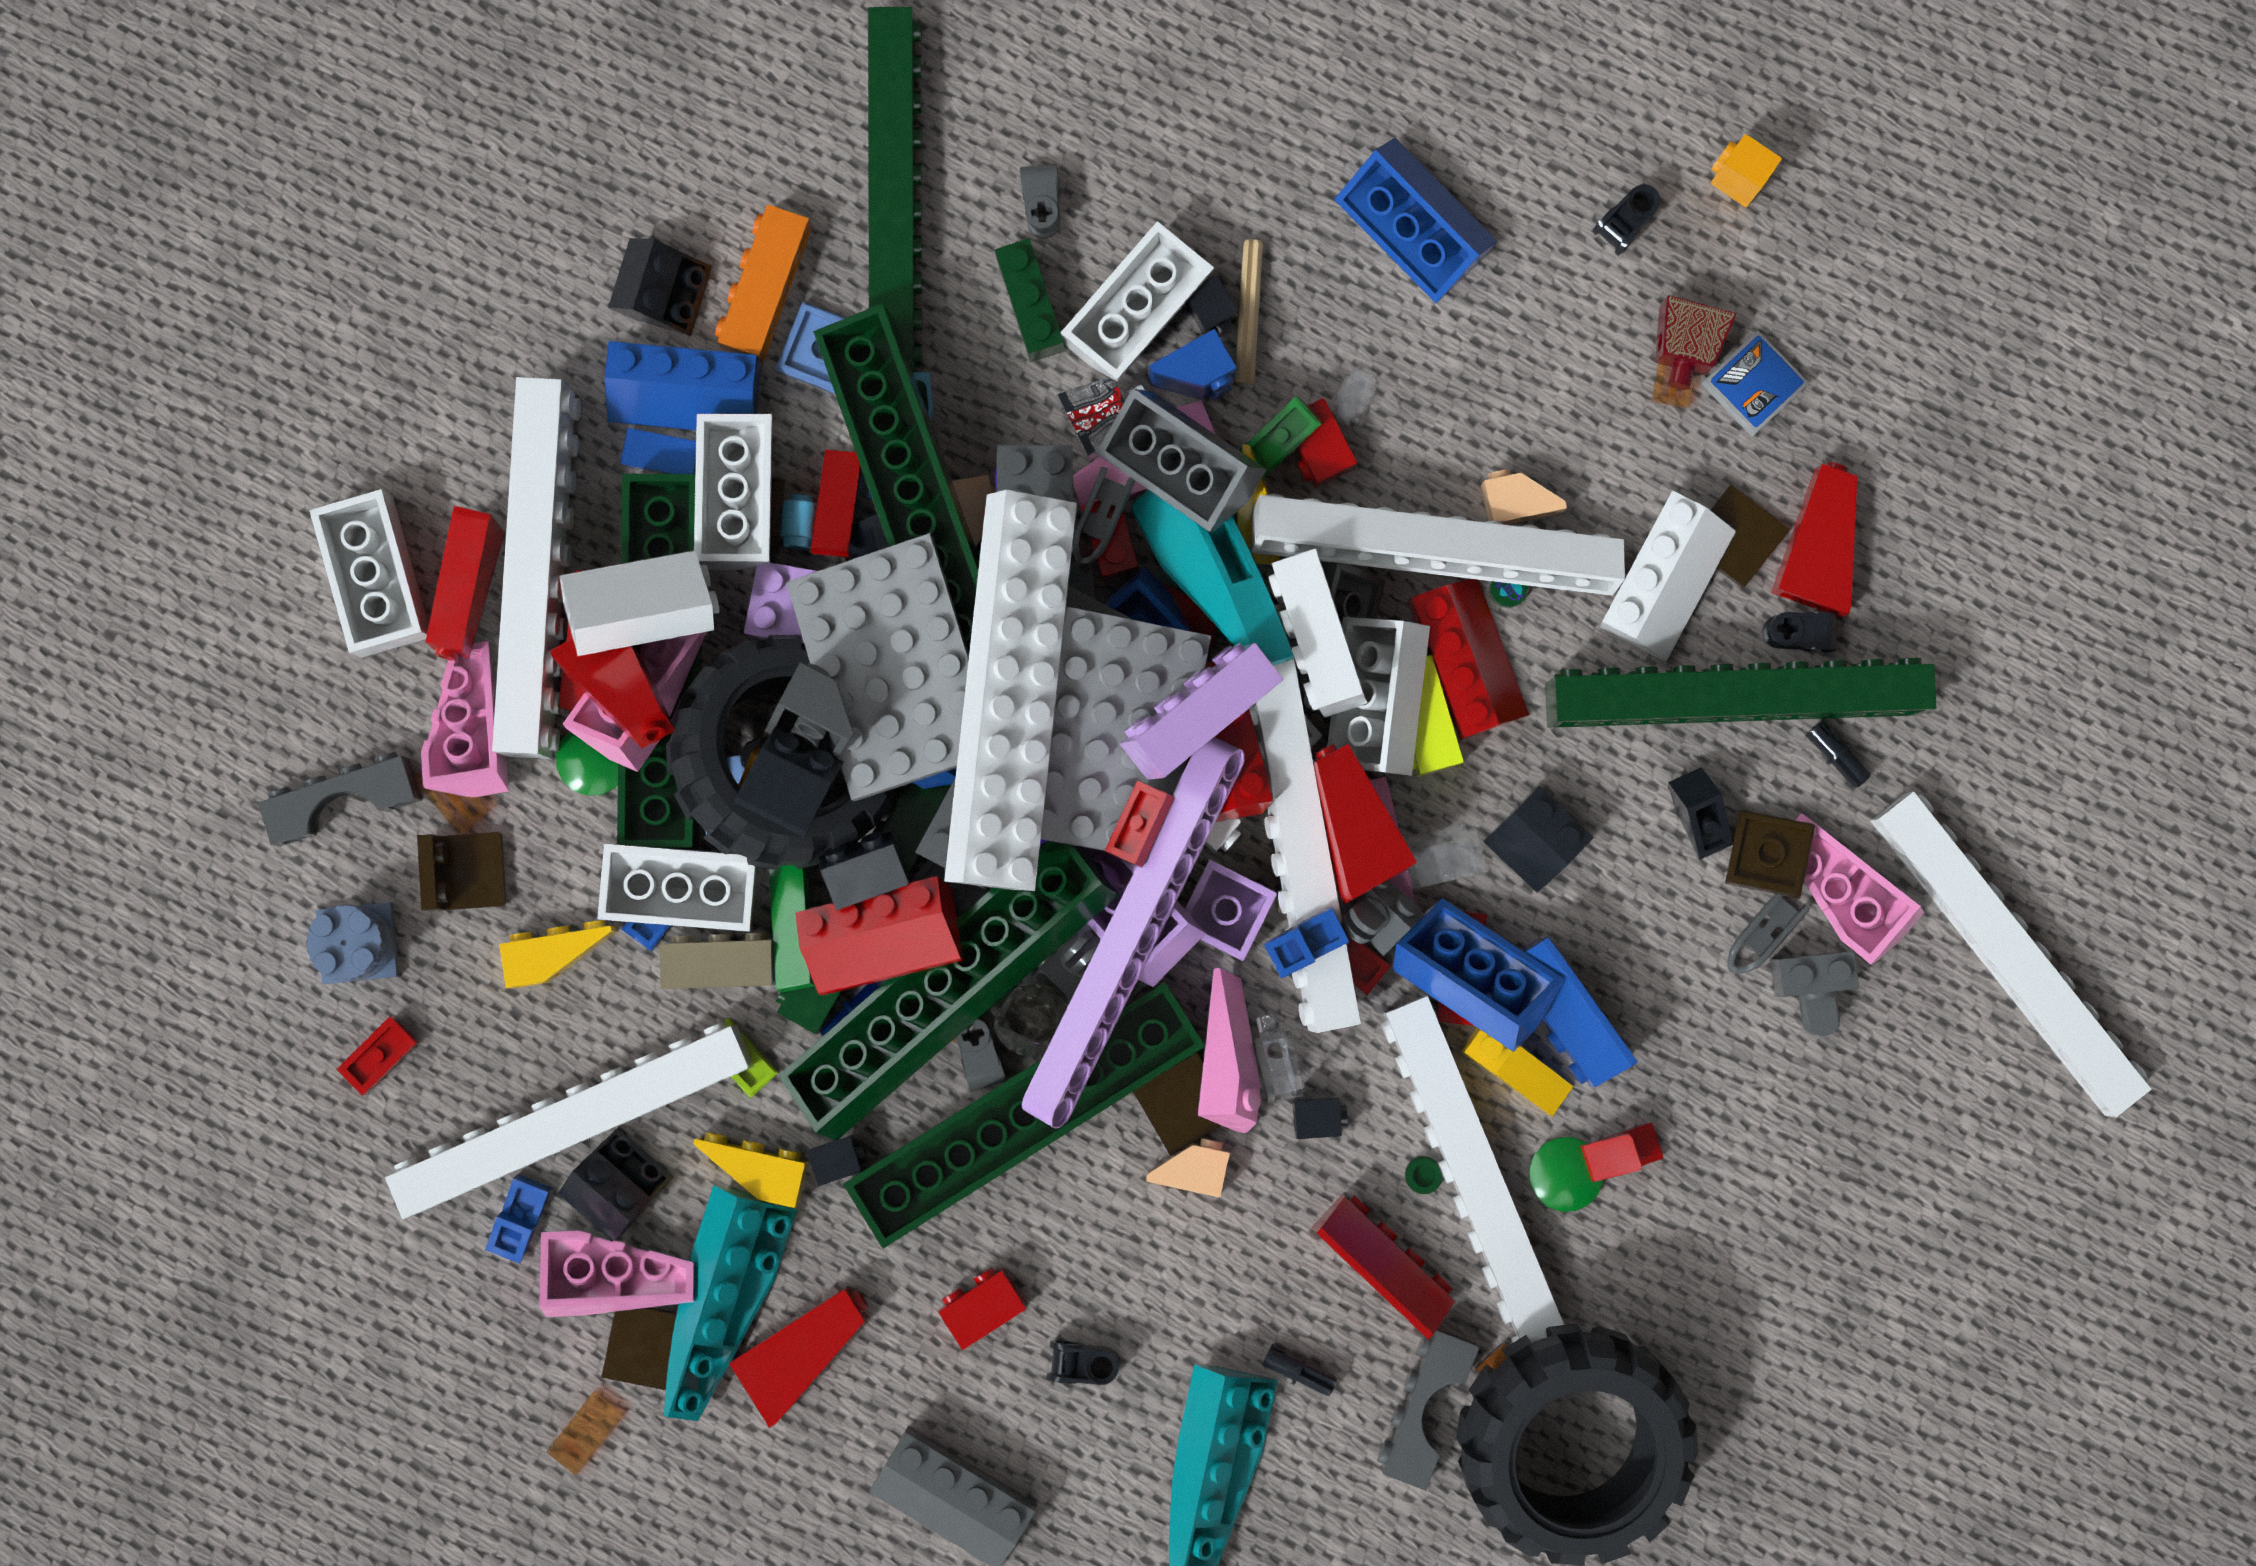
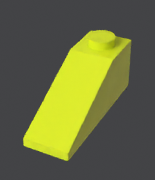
M1432 655L1426 656L1413 762V770L1415 769L1417 777L1454 767L1464 762Z

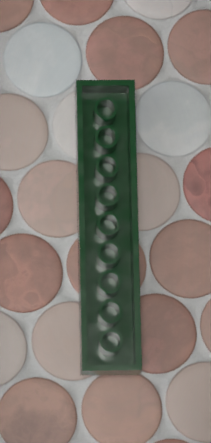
M882 303L817 329L813 333L887 543L890 547L929 533L933 536L968 652H970L980 557L894 317Z
M622 474L621 564L694 551L696 474ZM642 644L636 645L639 653H641L640 648ZM702 644L672 710L670 719H672L681 697L701 672ZM671 733L659 740L638 772L618 764L617 845L699 850V823L695 818L687 820L674 796L678 791L675 778L667 773L666 744L671 738Z
M1922 658L1898 659V662L1889 663L1888 665H1884V659L1861 660V663L1852 664L1850 667H1846V660L1824 661L1823 665H1816L1814 668H1809V662L1807 661L1785 663V666L1777 667V669H1771V663L1748 664V667L1740 668V670H1733V664L1710 665L1709 669H1703L1701 672H1696L1695 665L1672 667L1673 670H1667L1666 673H1658V667L1654 666L1637 667L1635 671L1628 672L1629 674H1620V668L1597 669L1596 673H1591V675H1583L1582 669L1560 670V674H1555L1554 678L1545 684L1547 728L1917 716L1937 709L1934 664H1922Z
M1045 841L1039 848L1035 891L993 887L957 918L962 961L888 979L778 1075L814 1131L833 1140L840 1139L1117 898L1119 894L1082 846Z
M1163 982L1124 1007L1071 1116L1060 1128L1055 1129L1022 1108L1024 1095L1041 1062L1039 1060L846 1181L843 1185L880 1246L884 1249L1199 1051L1205 1045L1167 984Z

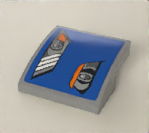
M1756 331L1701 384L1753 437L1802 391L1809 382L1759 331Z

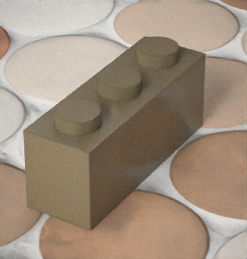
M767 933L745 934V941H731L730 934L708 935V942L694 943V936H671V944H660L661 989L776 985L773 940H767Z

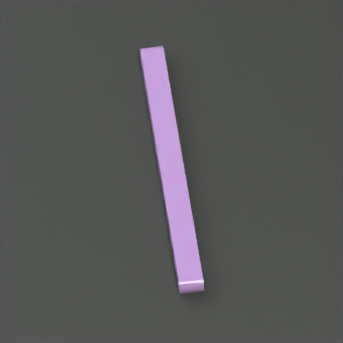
M1213 737L1191 756L1172 796L1175 798L1142 868L1137 866L1022 1101L1023 1110L1055 1129L1063 1126L1071 1116L1242 769L1245 759L1244 752L1219 738Z

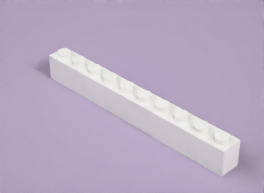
M1280 494L1259 495L1251 515L1252 553L1292 557L1316 548L1320 561L1612 596L1625 580L1624 539L1611 538L1606 534L1584 535L1576 534L1572 530L1567 529L1552 531L1539 529L1534 525L1519 527L1503 525L1499 521H1470L1461 516L1446 518L1431 516L1426 512H1397L1388 507L1372 509L1358 507L1353 503L1331 504L1323 503L1314 498L1304 500L1285 498Z
M1293 656V660L1274 666L1284 680L1249 708L1273 802L1267 808L1269 816L1265 817V829L1268 838L1273 839L1276 854H1272L1271 861L1275 876H1280L1282 891L1278 893V900L1282 913H1287L1288 929L1331 906L1340 923L1342 921ZM1346 944L1315 959L1316 962L1292 973L1295 987L1301 989L1303 1003L1299 1004L1300 1019L1303 1026L1307 1025L1308 1031L1320 1033L1361 1024Z
M1915 792L1905 793L1870 822L2105 1116L2118 1117L2151 1090L2145 1082L2147 1078L2145 1071L2135 1061H2129L2121 1051L2123 1049L2121 1041L2111 1031H2105L2097 1021L2100 1018L2097 1011L2087 1001L2082 1002L2073 991L2076 989L2073 981L2064 972L2060 971L2058 973L2050 963L2052 956L2040 942H2034L2026 932L2028 930L2026 922L2016 912L2011 913L2002 902L2005 900L2002 892L1993 883L1989 882L1987 884L1979 874L1981 867L1969 853L1963 854L1955 844L1958 839L1954 832L1946 824H1939L1932 815L1934 808L1931 803L1921 794L1916 795Z
M1423 996L1384 1012L1386 1021L1380 1023L1383 1033L1389 1044L1392 1042L1396 1043L1400 1056L1395 1057L1398 1069L1403 1079L1410 1077L1415 1090L1409 1092V1095L1417 1113L1424 1111L1429 1123V1126L1424 1127L1426 1137L1432 1149L1437 1146L1440 1149L1444 1160L1438 1162L1444 1180L1446 1183L1453 1181L1458 1196L1453 1197L1455 1207L1461 1219L1464 1217L1469 1219L1473 1229L1467 1233L1470 1243L1476 1254L1479 1252L1483 1253L1487 1266L1482 1268L1484 1277L1490 1289L1497 1287L1502 1301L1496 1303L1504 1324L1512 1323L1517 1335L1511 1338V1342L1513 1343L1527 1335L1531 1343L1547 1338L1546 1328L1564 1325L1430 1000L1428 996Z
M725 1022L716 1024L703 1030L705 1038L693 1043L690 1037L669 1045L671 1052L658 1058L656 1052H653L635 1060L637 1067L625 1073L621 1067L600 1075L602 1079L600 1084L590 1088L587 1082L566 1090L568 1098L555 1103L553 1097H550L532 1105L531 1107L534 1112L521 1118L519 1113L516 1112L498 1120L499 1128L486 1133L485 1128L482 1127L463 1135L465 1141L463 1144L452 1148L450 1142L429 1150L431 1158L418 1163L416 1157L395 1165L396 1173L385 1177L401 1218L405 1219L754 1067L738 1026L726 1027Z

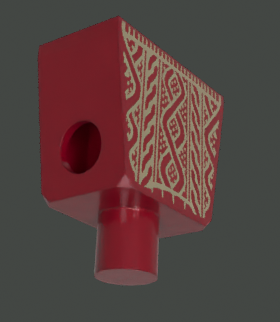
M1667 295L1659 307L1656 362L1672 367L1668 381L1669 386L1676 389L1689 390L1694 373L1706 375L1713 368L1735 320V312Z

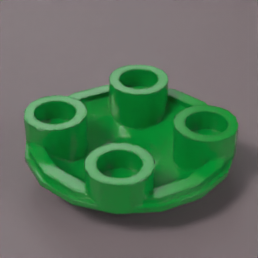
M569 731L560 741L559 749L556 753L557 771L562 781L573 791L587 796L605 795L618 786V763L609 760Z
M1555 1137L1549 1142L1544 1143L1533 1155L1529 1167V1184L1536 1197L1547 1207L1560 1212L1577 1211L1588 1206L1599 1194L1603 1180L1591 1181L1580 1147L1587 1144L1586 1142L1573 1137Z

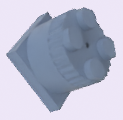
M393 902L358 906L338 905L337 907H330V909L316 910V918L310 924L309 934L306 937L308 940L306 946L308 947L307 953L310 955V961L313 962V966L321 973L322 984L399 977Z

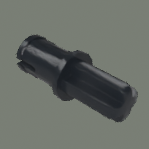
M1824 720L1805 735L1827 759L1825 763L1827 765L1832 763L1853 788L1860 787L1869 779V772L1848 750L1850 745H1845Z
M1273 1343L1262 1366L1291 1379V1384L1295 1385L1296 1382H1299L1325 1396H1330L1337 1384L1335 1376L1307 1363V1357L1304 1356L1302 1359Z

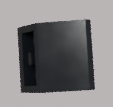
M630 238L608 308L634 320L691 336L712 266L656 239Z
M617 1128L572 1171L558 1194L611 1241H617L674 1176Z

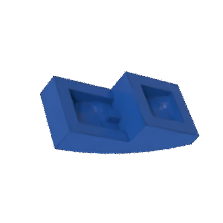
M1331 906L1264 943V946L1282 979L1316 962L1315 959L1349 943V939Z
M517 1174L511 1183L502 1212L496 1217L485 1250L520 1264L528 1250L552 1187Z

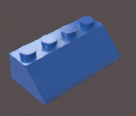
M1396 138L1375 149L1334 199L1435 303H1438L1498 242Z
M608 341L605 369L607 422L696 431L697 414H757L762 363L757 355Z
M1443 898L1396 943L1393 971L1513 1052L1536 1030L1564 983L1563 977Z
M1549 937L1538 938L1522 949L1523 952L1564 978L1563 985L1542 1020L1551 1032L1546 1036L1559 1054L1563 1051L1566 1052L1573 1062L1568 1068L1581 1085L1587 1082L1589 1086L1597 1087L1638 1063Z

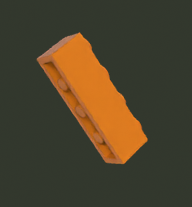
M769 204L766 205L764 214L759 213L757 215L752 234L756 235L751 248L746 247L741 258L740 268L743 269L739 283L733 282L728 294L727 301L731 303L726 317H720L716 327L715 337L718 338L717 342L721 349L731 353L757 355L760 362L764 363L812 230L809 218Z

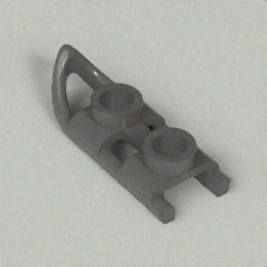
M1101 467L1073 535V553L1076 561L1082 567L1096 561L1105 551L1135 483V480L1131 477L1128 478L1125 486L1105 478L1108 471L1106 467ZM1095 499L1102 501L1096 514L1091 512ZM1111 506H1115L1116 508L1111 520L1106 518ZM1081 533L1088 535L1094 540L1101 541L1098 548L1088 558H1083L1080 554L1079 540Z
M1774 894L1733 943L1727 961L1729 972L1736 974L1746 973L1761 966L1810 911V908L1804 905L1798 912L1782 898L1783 895ZM1768 915L1770 919L1761 928L1758 924ZM1779 925L1784 930L1774 939L1770 934ZM1742 943H1744L1759 958L1749 965L1737 967L1734 964L1736 954Z

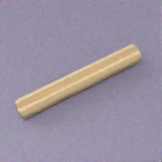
M1247 239L1243 244L1236 349L1237 369L1235 375V382L1242 385L1253 384L1255 380L1263 242L1256 239Z

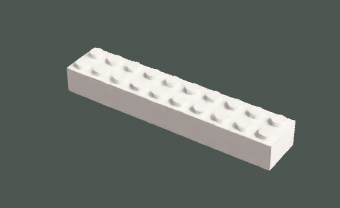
M516 377L492 752L506 757L552 759L553 751H558L560 744L559 729H554L555 714H560L562 710L558 707L560 692H557V677H562L563 670L551 656L550 650L558 647L560 640H565L567 635L566 618H561L563 597L560 575H564V567L570 566L572 558L571 545L566 544L567 530H572L574 524L573 508H568L569 493L574 494L576 490V473L571 471V457H577L579 447L578 436L573 435L574 420L579 421L581 414L580 399L575 398V393L561 379Z
M1011 490L987 494L945 882L1035 891L1077 505L1075 502Z

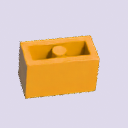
M1744 134L1738 144L1731 140L1711 168L1716 175L1710 184L1747 208L1782 158L1747 134Z

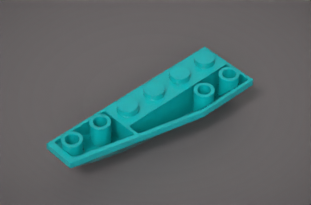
M1147 490L1131 505V512L1160 566L1234 646L1238 643H1241L1242 646L1256 643L1273 666L1293 660V652L1271 597L1232 516L1214 532H1209L1150 490Z
M713 1185L689 1260L694 1263V1302L678 1305L667 1371L664 1416L699 1421L775 1281L797 1212L796 1208L761 1201L752 1194L741 1190Z
M1194 1364L1178 1437L1172 1479L1169 1566L1219 1565L1263 1452L1278 1380L1220 1366Z

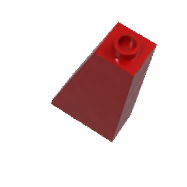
M1827 462L1826 465L1821 464L1814 469L1771 593L1822 612L1836 613L1838 618H1842L1849 614L1852 601L1857 476L1848 473L1849 469L1844 465Z
M454 505L425 641L426 644L435 650L434 655L442 659L456 661L458 656L470 658L505 533L491 514Z
M572 638L550 650L551 656L566 676L641 749L661 740L664 736L674 731V725L636 645L578 656Z
M1332 744L1315 754L1317 761L1313 765L1330 857L1340 897L1345 905L1409 869L1417 861L1349 744L1339 749L1336 748L1335 744Z
M846 1286L729 1363L769 1428L782 1418L868 1318L864 1311L868 1310L869 1306L859 1290L852 1292L849 1286Z

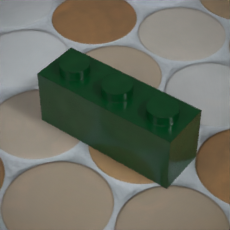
M1030 238L994 249L1030 363L1065 352L1064 342Z

